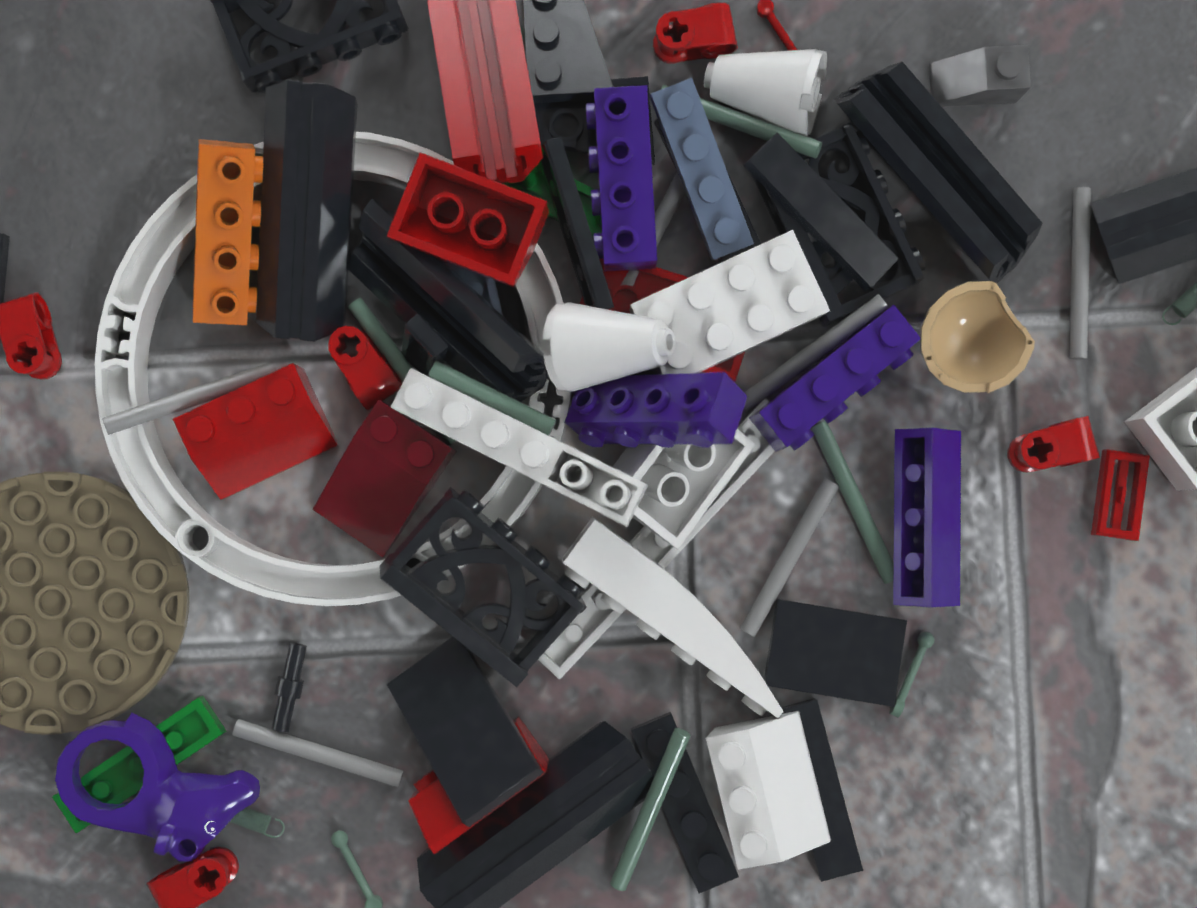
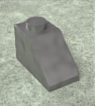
M1028 45L982 47L932 62L929 65L931 95L941 107L1017 103L1031 88Z

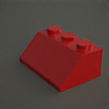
M420 152L387 233V238L514 287L534 252L548 217L549 209L545 200Z
M294 363L173 418L191 460L220 500H224L339 446L304 368Z
M518 716L513 722L544 772L542 775H544L547 770L549 757ZM432 769L413 784L417 791L412 794L408 802L433 854H436L471 827L463 824L436 773Z

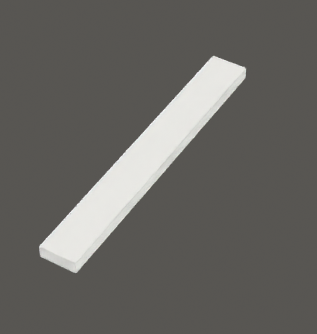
M766 398L737 428L756 445L678 549L674 548L645 526L629 542L631 545L665 568L773 454L775 450L749 419L769 402ZM591 583L580 594L587 608L576 616L538 659L559 680L621 615L600 600L604 592Z

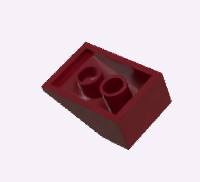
M379 399L353 436L312 510L384 558L457 451Z

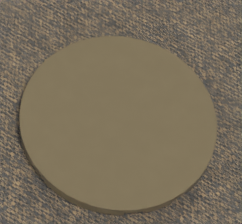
M43 472L3 481L0 483V724L24 731V733L52 735L81 731L89 726L112 720L144 699L165 676L177 656L184 638L189 614V584L183 557L141 512L130 493L116 484L101 478L70 472Z

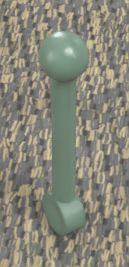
M925 631L919 634L917 639L918 649L898 696L895 698V705L890 707L889 714L897 718L902 714L905 699L927 648L932 647L935 639L930 632Z
M341 830L334 832L331 836V842L335 847L340 848L366 898L365 908H382V898L373 894L347 844L348 835Z

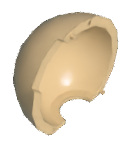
M992 281L966 282L946 291L928 309L920 328V351L929 371L944 386L946 385L964 393H990L1009 385L1026 368L1034 350L1035 341L1010 310L1005 300L1006 297L997 283Z

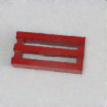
M1109 449L1102 450L1091 535L1139 541L1150 455ZM1115 460H1118L1109 528H1107ZM1129 462H1134L1126 530H1121Z

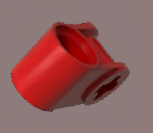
M722 2L707 4L699 8L665 13L658 20L656 34L653 39L655 55L667 64L703 58L715 59L718 55L732 54L738 49L730 5ZM667 34H674L675 40H680V42H673L672 37Z
M34 292L1 303L0 338L9 367L17 373L30 375L40 380L55 376L60 370L62 356L53 331L51 313L43 297L38 292Z
M343 326L331 334L328 341L329 352L347 378L346 381L351 390L367 411L372 409L379 399L384 401L399 391L402 381L365 332L353 326ZM348 337L355 341L360 340V343L356 345L358 352L356 356L342 353L347 348L344 341Z
M1089 416L1056 423L1048 428L1020 435L1011 441L1007 450V457L1011 466L1023 473L1035 472L1055 466L1065 467L1100 458ZM1037 447L1038 455L1030 457L1028 448Z
M215 847L200 854L192 862L187 861L167 869L146 884L159 908H197L202 903L218 896L235 879L239 863L236 855L231 850L225 847ZM216 869L219 874L210 875L208 871Z

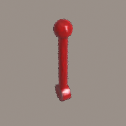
M760 0L757 5V14L762 18H767L788 51L797 50L773 13V2L771 0Z

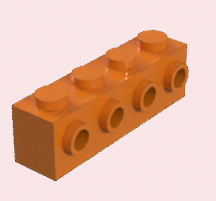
M198 139L193 323L247 326L248 313H256L257 287H249L250 270H258L259 244H251L252 227H260L261 200H253L254 182L262 183L263 156H256L255 147L250 143Z

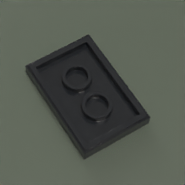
M776 599L764 681L770 687L894 707L907 620Z

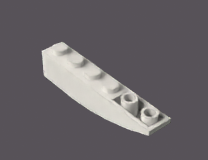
M410 368L390 407L625 526H628L648 486Z
M592 516L562 557L563 563L568 566L565 574L585 589L589 583L604 592L600 600L619 614H622L626 608L640 619L635 625L655 640L662 634L672 641L675 645L671 651L688 664L693 665L698 660L710 670L706 676L724 690L728 691L732 685L744 693L745 696L741 701L754 712L763 716L768 711L779 718L783 713L779 703L758 670L721 623L688 589L662 566Z

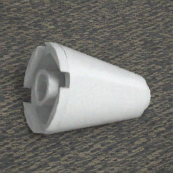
M818 49L721 54L718 55L715 63H708L704 77V88L710 89V97L760 120L808 137V134L810 135L813 130L822 94H819L821 80H825L827 52Z
M571 302L555 305L547 315L543 330V340L551 339V354L544 355L545 366L550 380L559 390L577 391L663 366L675 350L673 331L667 328L663 320Z

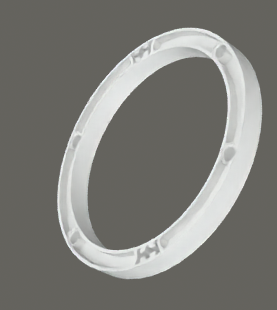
M356 132L353 180L372 181L405 190L420 152L452 165L454 163L430 149L402 139L368 132ZM264 142L254 145L256 156H263ZM195 175L174 192L145 223L123 257L104 302L97 333L95 392L101 427L110 456L119 476L138 508L166 540L201 568L236 587L267 598L295 604L317 606L360 605L401 596L380 579L379 566L385 559L352 565H327L303 562L263 550L222 526L196 502L181 483L162 448L153 420L110 435L106 431L102 418L150 402L148 394V358L155 319L163 297L176 272L195 248L197 175ZM254 182L253 200L261 198L262 183ZM537 243L515 287L527 316L531 342L544 355L551 354V339L543 340V330L547 315L555 305L564 303L556 278L542 249ZM124 311L136 316L135 320L128 317L122 318ZM130 332L129 340L119 342L120 334ZM116 355L124 357L125 355L129 357V360L126 361L123 359L116 358ZM549 379L546 380L542 389L531 395L529 407L545 415V404L539 402L540 397L548 396L550 389ZM556 388L557 397L563 400L562 405L557 404L553 408L552 418L560 422L558 429L555 430L553 428L549 436L562 442L567 425L564 422L571 406L572 391ZM505 466L491 489L480 500L485 507L481 513L493 523L497 518H500L512 528L523 516L543 484ZM460 519L451 528L439 535L440 542L446 551L455 549L451 541L453 528L455 529V534L460 538L470 535L471 527L464 519ZM200 526L205 528L209 535L208 544L202 550L198 549L192 540L194 531ZM483 533L480 545L496 544ZM429 541L424 543L410 559L417 558L423 562L437 554ZM461 565V566H458V567H459L460 570H461L462 568H464V567L467 566V565ZM449 569L443 571L447 577L452 575Z

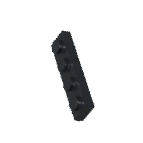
M671 712L631 728L641 756L651 770L653 779L673 731L677 728ZM685 749L662 806L697 891L700 894L736 879L739 875L691 759Z

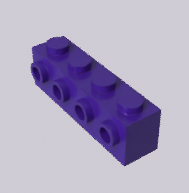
M647 85L594 88V103H586L587 130H596L597 146H588L590 173H598L599 189L591 190L592 216H601L602 233H593L598 257L603 259L604 271L655 269L657 265V244Z
M893 304L863 326L749 419L775 452L789 445L795 451L815 435L810 428L821 419H824L828 424L847 410L848 407L844 401L852 394L857 392L862 397L881 382L877 374L888 365L895 370L914 355L910 348L921 338Z
M725 372L629 375L577 390L564 423L579 435L578 439L581 442L592 447H602L603 444H620L634 448L638 444H656L661 447L671 448L674 444H692L701 448H709L712 444L733 443L748 396Z
M939 428L895 429L893 605L917 607L960 606L961 431Z

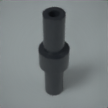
M298 643L289 644L283 676H278L274 693L278 696L272 730L289 732L295 700L301 698L304 680L300 679L307 648L306 645Z

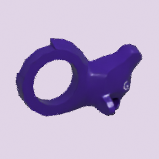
M132 712L126 721L107 720L89 726L74 740L69 741L58 758L55 777L61 800L71 813L80 820L105 828L153 837L156 839L153 853L164 856L169 852L178 861L189 862L196 859L203 852L207 844L227 826L234 816L252 805L260 794L259 780L251 773L243 770H236L226 775L182 773L177 768L174 755L162 732L149 720ZM104 739L120 741L130 746L140 757L144 769L143 785L134 799L121 804H108L93 798L86 791L79 776L80 759L90 744Z

